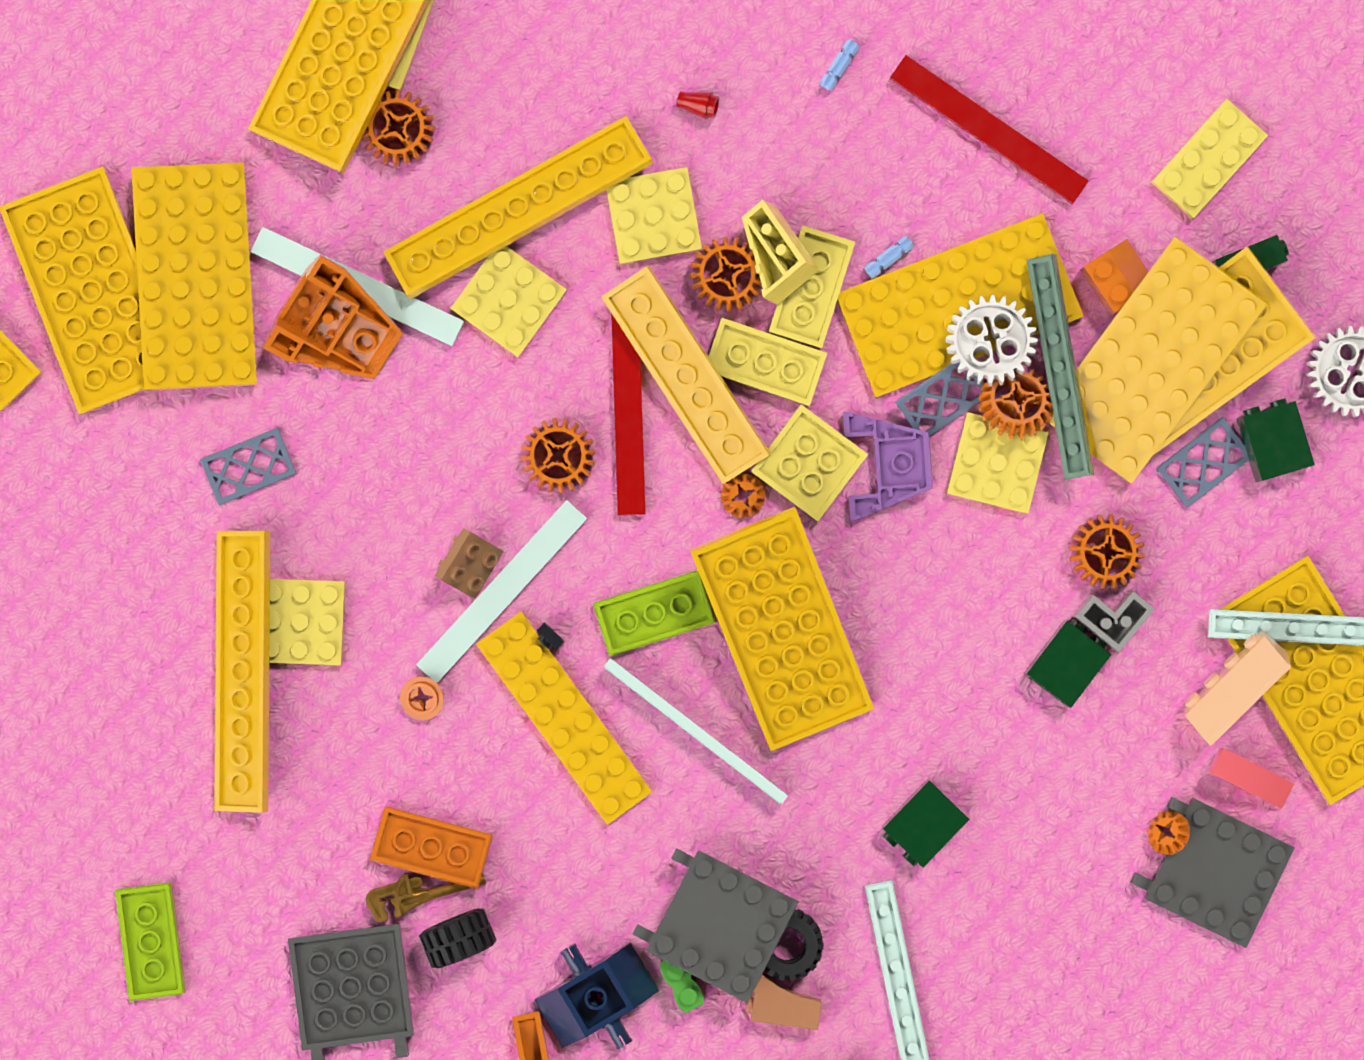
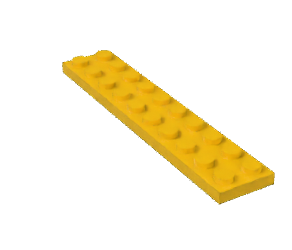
M627 116L383 251L407 297L411 300L652 165L653 161Z
M217 531L214 811L268 812L270 531Z

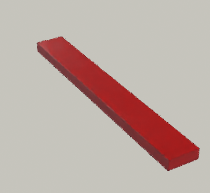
M907 55L904 56L889 79L1070 204L1075 202L1089 182L1085 177Z
M611 313L618 516L646 515L641 357Z

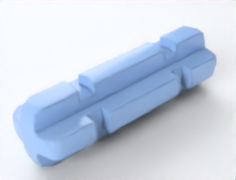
M850 39L845 42L842 47L843 51L838 53L828 68V74L825 73L820 81V85L829 91L834 89L838 82L837 79L842 77L852 61L851 57H855L860 48L856 42Z
M907 236L902 237L896 242L897 245L893 244L876 257V261L872 260L864 268L865 272L870 278L874 279L881 273L882 269L886 270L899 260L903 253L907 254L914 247L912 241Z

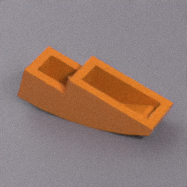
M540 1012L512 1017L519 1060H550Z

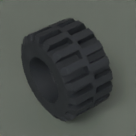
M479 908L442 921L427 928L419 935L432 968H442L462 961L490 948L497 941L485 910Z
M795 909L787 927L794 928L802 934L805 942L803 952L791 960L780 959L773 953L765 969L768 975L771 977L775 976L778 980L790 979V981H793L801 976L803 978L808 975V972L813 971L817 967L816 964L822 958L824 943L820 928L809 914L807 915L800 909Z

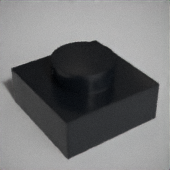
M546 622L536 630L541 634L537 639L549 650L552 647L558 650L566 642Z

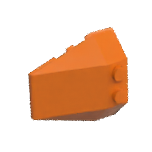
M320 254L305 269L280 309L263 348L287 362H302L317 368L326 367L339 370L342 373L375 379L403 335V332L344 267Z

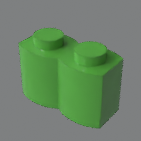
M661 959L660 969L662 976L667 984L673 988L674 999L679 1008L687 1013L703 1005L704 995L699 982L688 972Z

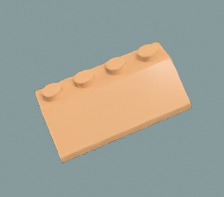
M1264 630L1258 635L1256 633L1252 634L1245 641V648L1238 655L1233 653L1225 661V668L1219 674L1215 672L1209 676L1204 683L1205 687L1198 694L1196 692L1191 694L1184 703L1186 705L1184 707L1186 718L1210 746L1291 668L1288 653Z

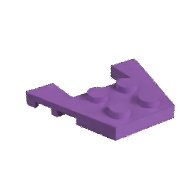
M843 412L846 438L874 436L878 492L876 494L849 496L851 521L859 520L933 489L929 432Z

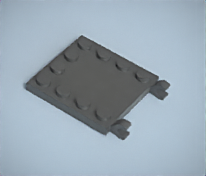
M1171 797L1166 807L1184 815L1190 826L1188 843L1180 852L1164 856L1153 880L1135 872L1130 882L1147 890L1144 899L1247 948L1295 847L1195 798H1192L1188 805Z
M676 848L671 857L672 860L689 869L656 933L637 924L633 935L650 943L647 952L748 1003L799 901L699 850L695 857H692Z
M400 923L288 938L302 1051L311 1050V1060H325L323 1048L386 1039H394L396 1058L408 1057L409 1048L406 1037L414 1036V1027Z

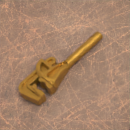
M407 873L395 883L370 890L366 895V903L375 920L379 923L389 919L388 912L385 910L386 900L381 901L380 898L394 895L391 898V902L395 906V916L400 917L411 909L430 900L471 888L455 883H448L430 889L420 887L423 883L422 878L419 876L409 878ZM484 873L482 874L479 886L486 884Z

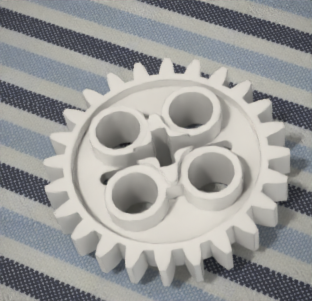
M991 295L990 302L987 303L983 296H980L978 305L969 300V310L961 306L959 312L962 317L952 316V321L956 325H948L947 331L953 335L946 336V342L953 344L947 348V354H955L951 358V364L960 362L957 372L961 373L967 370V380H970L975 375L978 376L977 384L980 385L983 378H985L989 386H992L993 379H998L1000 385H1003L1005 376L1014 381V371L1023 375L1024 368L1022 364L1030 366L1031 360L1027 356H1035L1036 350L1029 346L1037 345L1038 339L1030 337L1036 333L1035 327H1028L1032 323V317L1023 319L1026 309L1022 308L1016 311V301L1007 306L1006 297H1003L1000 303H996L994 295ZM984 318L989 319L992 339L996 340L995 351L999 359L998 364L994 362L990 341H987L988 330ZM999 319H1003L1010 326L1006 329H999L994 323ZM975 325L981 328L982 333L973 336L968 333L967 329ZM1004 346H1012L1016 353L1012 356H1007L1002 353L1001 349ZM984 352L988 355L989 359L985 362H979L974 358V354Z
M1348 326L1345 335L1338 328L1335 330L1336 338L1328 333L1325 335L1327 344L1323 341L1316 343L1320 351L1313 350L1310 352L1316 360L1307 362V365L1314 368V370L1307 373L1306 376L1314 378V382L1308 385V387H1317L1318 391L1313 397L1323 396L1322 407L1331 403V413L1341 408V416H1347L1349 410H1351L1353 417L1359 416L1360 408L1364 413V396L1362 398L1357 397L1353 393V386L1355 383H1360L1364 386V354L1354 370L1358 375L1349 379L1344 394H1341L1340 391L1351 373L1347 368L1356 364L1359 351L1361 349L1364 350V328L1359 327L1356 333H1354L1352 326ZM1342 346H1348L1351 349L1352 357L1350 360H1344L1341 357L1340 349ZM1330 371H1336L1340 376V381L1336 386L1328 381V373Z

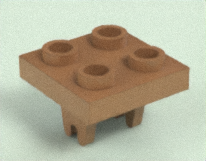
M463 528L459 536L455 535L452 539L455 542L444 561L440 559L438 563L440 567L435 577L475 599L504 551Z

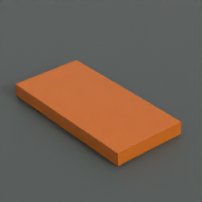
M385 806L370 861L478 890L493 835Z

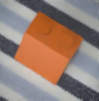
M1128 239L1080 269L1110 316L1122 309L1149 272Z

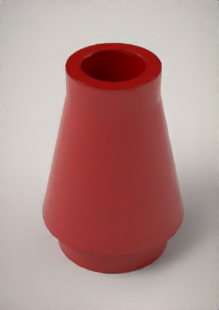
M680 91L676 106L707 120L709 117H716L719 107V96L713 95V92Z

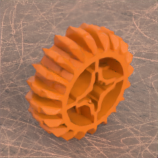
M396 90L395 98L392 99L389 91L385 92L386 100L383 102L380 100L365 130L368 133L363 134L361 140H371L365 148L367 151L377 148L373 157L378 159L384 154V164H388L391 157H393L394 165L399 166L400 158L403 157L405 164L409 165V155L413 154L416 160L420 159V155L417 152L419 148L425 153L428 152V148L423 144L424 141L433 143L434 139L426 134L435 132L434 126L427 125V123L434 121L433 115L424 116L430 110L428 105L418 108L422 102L420 97L415 98L411 102V92H407L405 98L402 99L401 91ZM405 107L412 110L413 113L398 117L391 112L390 108ZM383 114L387 120V125L381 131V134L376 137V123L380 115ZM390 118H392L395 123L397 122L398 125L404 124V127L401 128L403 129L402 133L404 134L405 139H403L402 136L398 134L396 131H393L391 133V130L393 129V123L391 122ZM419 119L420 131L418 137L412 143L408 136V131L414 125V122ZM399 140L406 148L393 150L381 144L386 141Z
M724 236L723 245L719 246L718 240L715 238L712 240L714 246L712 250L707 244L702 246L703 250L707 253L705 256L699 252L695 254V257L701 263H691V268L698 270V273H691L690 279H699V282L692 285V289L702 288L703 291L697 295V298L700 300L707 295L709 297L705 303L707 307L712 304L713 300L716 301V311L721 310L722 303L727 304V312L732 311V303H736L737 309L742 310L741 300L744 299L750 305L752 304V299L748 295L751 293L758 297L760 294L757 289L753 288L754 285L762 287L761 280L756 279V276H759V274H757L755 265H757L756 261L752 259L754 257L753 250L749 254L746 252L749 247L748 242H745L742 248L737 247L739 244V238L737 237L734 238L733 245H728V237ZM724 252L735 253L741 256L746 263L733 265L728 262ZM716 255L719 265L718 271L710 277L704 278V269L708 261ZM722 262H724L725 268H730L729 271L732 269L735 272L732 275L731 282L733 287H731L729 281L719 277L723 274ZM750 271V282L745 290L739 293L736 279L744 274V272ZM723 284L727 287L731 296H720L710 290L708 286Z
M1034 369L1030 370L1028 374L1024 373L1023 375L1014 371V381L1005 376L1003 385H1000L998 379H993L992 386H989L987 382L983 383L981 388L983 392L978 397V400L982 402L979 405V411L985 412L982 416L983 421H991L989 424L990 430L996 427L999 428V436L1007 432L1009 433L1008 437L1010 440L1014 438L1015 434H1018L1022 440L1025 439L1026 433L1033 437L1037 432L1036 430L1042 431L1045 428V423H1049L1051 419L1050 413L1053 412V404L1051 403L1050 393H1048L1049 386L1048 384L1042 385L1043 375L1037 378L1033 377ZM1009 387L1006 395L995 399V394L999 390ZM1032 407H1038L1036 414L1024 419L1025 411L1031 410Z
M553 418V427L549 428L548 423L544 420L542 421V426L545 430L540 432L534 426L532 430L537 436L535 438L530 435L525 436V439L531 442V446L522 445L521 449L529 452V456H521L520 459L522 462L529 461L530 465L525 466L523 471H534L529 480L533 482L539 477L541 480L537 487L540 489L547 482L549 483L548 492L550 493L553 492L554 485H558L559 493H564V484H568L569 489L573 491L575 487L572 481L576 479L580 485H583L584 481L579 476L582 473L588 477L591 476V472L585 469L586 465L595 466V461L587 460V457L596 455V451L587 450L586 447L594 442L592 439L582 440L588 432L582 430L577 434L576 431L579 428V424L576 422L569 429L567 428L569 424L568 419L563 420L561 427L558 426V419ZM553 433H565L573 438L562 445H555L547 436ZM541 442L546 447L548 456L543 464L537 467L535 453L538 444ZM579 444L581 448V462L576 470L569 462L568 457L573 448ZM548 445H551L554 449L558 448V451H560V448L565 450L563 457L568 467L562 462L559 463L558 460L556 463L551 460L554 455ZM555 466H560L570 476L554 479L547 477L544 473Z
M1113 514L1108 515L1106 523L1102 515H1097L1096 525L1089 518L1086 520L1089 529L1087 530L1084 526L1079 525L1077 529L1083 535H1072L1071 538L1079 543L1078 546H1069V550L1077 551V556H1071L1069 560L1079 561V565L1075 566L1073 571L1077 572L1081 569L1085 571L1080 576L1082 581L1091 576L1089 586L1094 587L1097 580H1100V589L1106 588L1107 581H1109L1111 589H1116L1117 579L1124 586L1127 584L1125 575L1132 579L1136 577L1131 568H1142V565L1135 562L1136 558H1145V554L1137 553L1136 548H1142L1145 545L1143 542L1135 544L1134 539L1139 538L1141 534L1140 532L1133 533L1132 535L1129 533L1134 527L1132 523L1123 528L1125 520L1123 517H1120L1116 524H1114ZM1105 529L1099 545H1086L1087 540L1094 532ZM1113 531L1123 536L1128 545V550L1116 546ZM1104 544H1108L1110 550L1120 554L1108 556L1109 560H1106L1104 554L1095 552L1093 549L1099 550L1105 548ZM1085 554L1094 555L1098 558L1100 574L1089 566ZM1127 558L1126 564L1119 572L1109 575V568H1111L1114 559Z

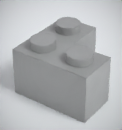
M1128 591L1114 610L1110 609L1095 595H1089L1072 617L1105 642L1114 652H1120L1155 608L1134 591Z

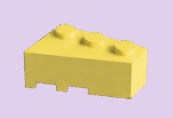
M762 199L742 217L749 246L753 250L757 264L755 265L756 272L761 279L763 298L778 305L820 269L777 207Z

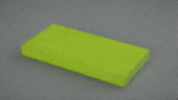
M698 570L593 603L609 657L716 623Z
M172 882L116 889L115 895L129 1001L185 994L186 988Z

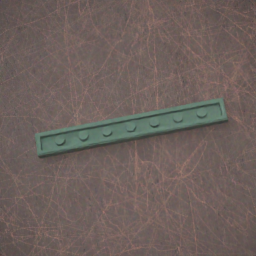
M1056 254L1028 259L1027 265L1050 398L1053 404L1052 409L1064 479L1071 480L1094 475L1057 257Z

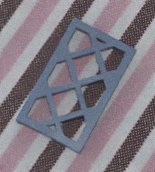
M960 362L949 364L895 401V404L900 408L913 429L920 430L919 423L921 417L934 419V425L925 431L929 432L931 436L980 402L978 400L979 394L971 400H966L969 384L978 386L982 393L983 382L980 385L977 384L978 376L975 375L972 377L974 380H967L968 371H966L965 378L951 376L952 370L958 367ZM939 379L944 380L941 395L927 393L930 385ZM950 381L964 383L960 398L946 396ZM914 396H920L917 411L908 410L904 405L905 402ZM925 397L939 400L936 415L922 413ZM945 401L959 403L958 409L946 417L941 416Z
M1222 417L1159 465L1156 471L1161 474L1185 507L1188 508L1246 463L1249 458L1245 445L1228 425L1226 419ZM1219 426H1222L1227 433L1226 442L1210 440V434ZM1197 443L1204 444L1202 460L1187 458L1188 450ZM1209 444L1225 446L1223 463L1207 461ZM1230 447L1239 448L1244 454V457L1235 464L1228 463ZM1174 461H1181L1179 478L1170 477L1165 470ZM1186 462L1202 464L1200 480L1184 478ZM1207 465L1222 467V474L1211 482L1205 481ZM1183 483L1198 484L1199 491L1187 499L1182 492Z
M278 427L200 459L218 505L297 474ZM275 435L278 442L275 452L260 447L262 440ZM246 446L253 448L248 463L232 458L235 451ZM258 450L272 456L267 471L251 466ZM222 457L226 459V462L219 475L211 471L208 462ZM278 458L286 462L289 471L275 476L271 474V471ZM231 461L245 467L240 482L224 477ZM250 469L264 475L260 483L250 487L243 485ZM222 481L237 486L235 493L222 498L219 490Z

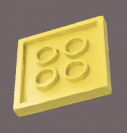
M687 167L629 177L607 189L620 265L702 250Z
M505 246L487 257L450 309L519 358L563 298L567 289Z
M800 405L768 448L771 454L759 461L751 472L818 522L868 454L803 405Z
M967 412L946 494L1028 514L1048 432L1036 430L1037 432L1033 437L1026 433L1025 439L1022 440L1018 434H1015L1014 438L1010 440L1008 437L1009 433L1004 432L1002 436H999V428L996 427L990 430L989 424L991 421H983L981 415Z
M270 579L269 663L342 665L345 582Z

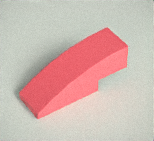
M1219 747L1208 770V773L1281 809L1294 783Z

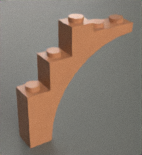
M763 973L753 992V997L747 1003L746 1013L751 1014V1021L818 1030L822 1005L821 999L794 992L779 985Z

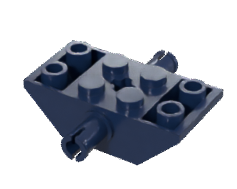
M631 942L593 965H587L576 943L570 945L569 949L574 957L571 956L567 948L560 953L573 972L572 977L534 1000L562 1048L588 1037L601 1028H606L618 1050L624 1047L619 1035L626 1045L633 1041L620 1021L621 1016L635 1009L657 993L659 989ZM593 990L603 993L601 1002L598 1003L596 999L592 1001L589 999Z

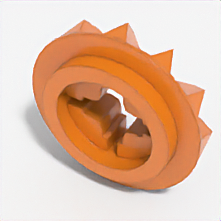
M745 473L739 474L726 482L721 490V501L725 510L738 518H748L757 514L765 502V490L762 483L756 477ZM738 484L744 491H755L748 497L749 507L742 500L732 502V499L739 494Z
M418 675L404 684L400 693V702L404 711L409 716L418 720H428L435 717L444 706L445 693L442 692L440 683L433 681L430 676L420 677ZM420 689L424 695H432L431 698L427 699L426 705L423 704L422 700L413 699L420 694Z
M1168 810L1166 812H1158V816L1150 820L1151 824L1146 832L1149 838L1148 843L1154 851L1163 855H1173L1180 852L1188 843L1190 826L1182 814ZM1161 827L1170 828L1175 838L1164 837L1165 834L1162 832Z

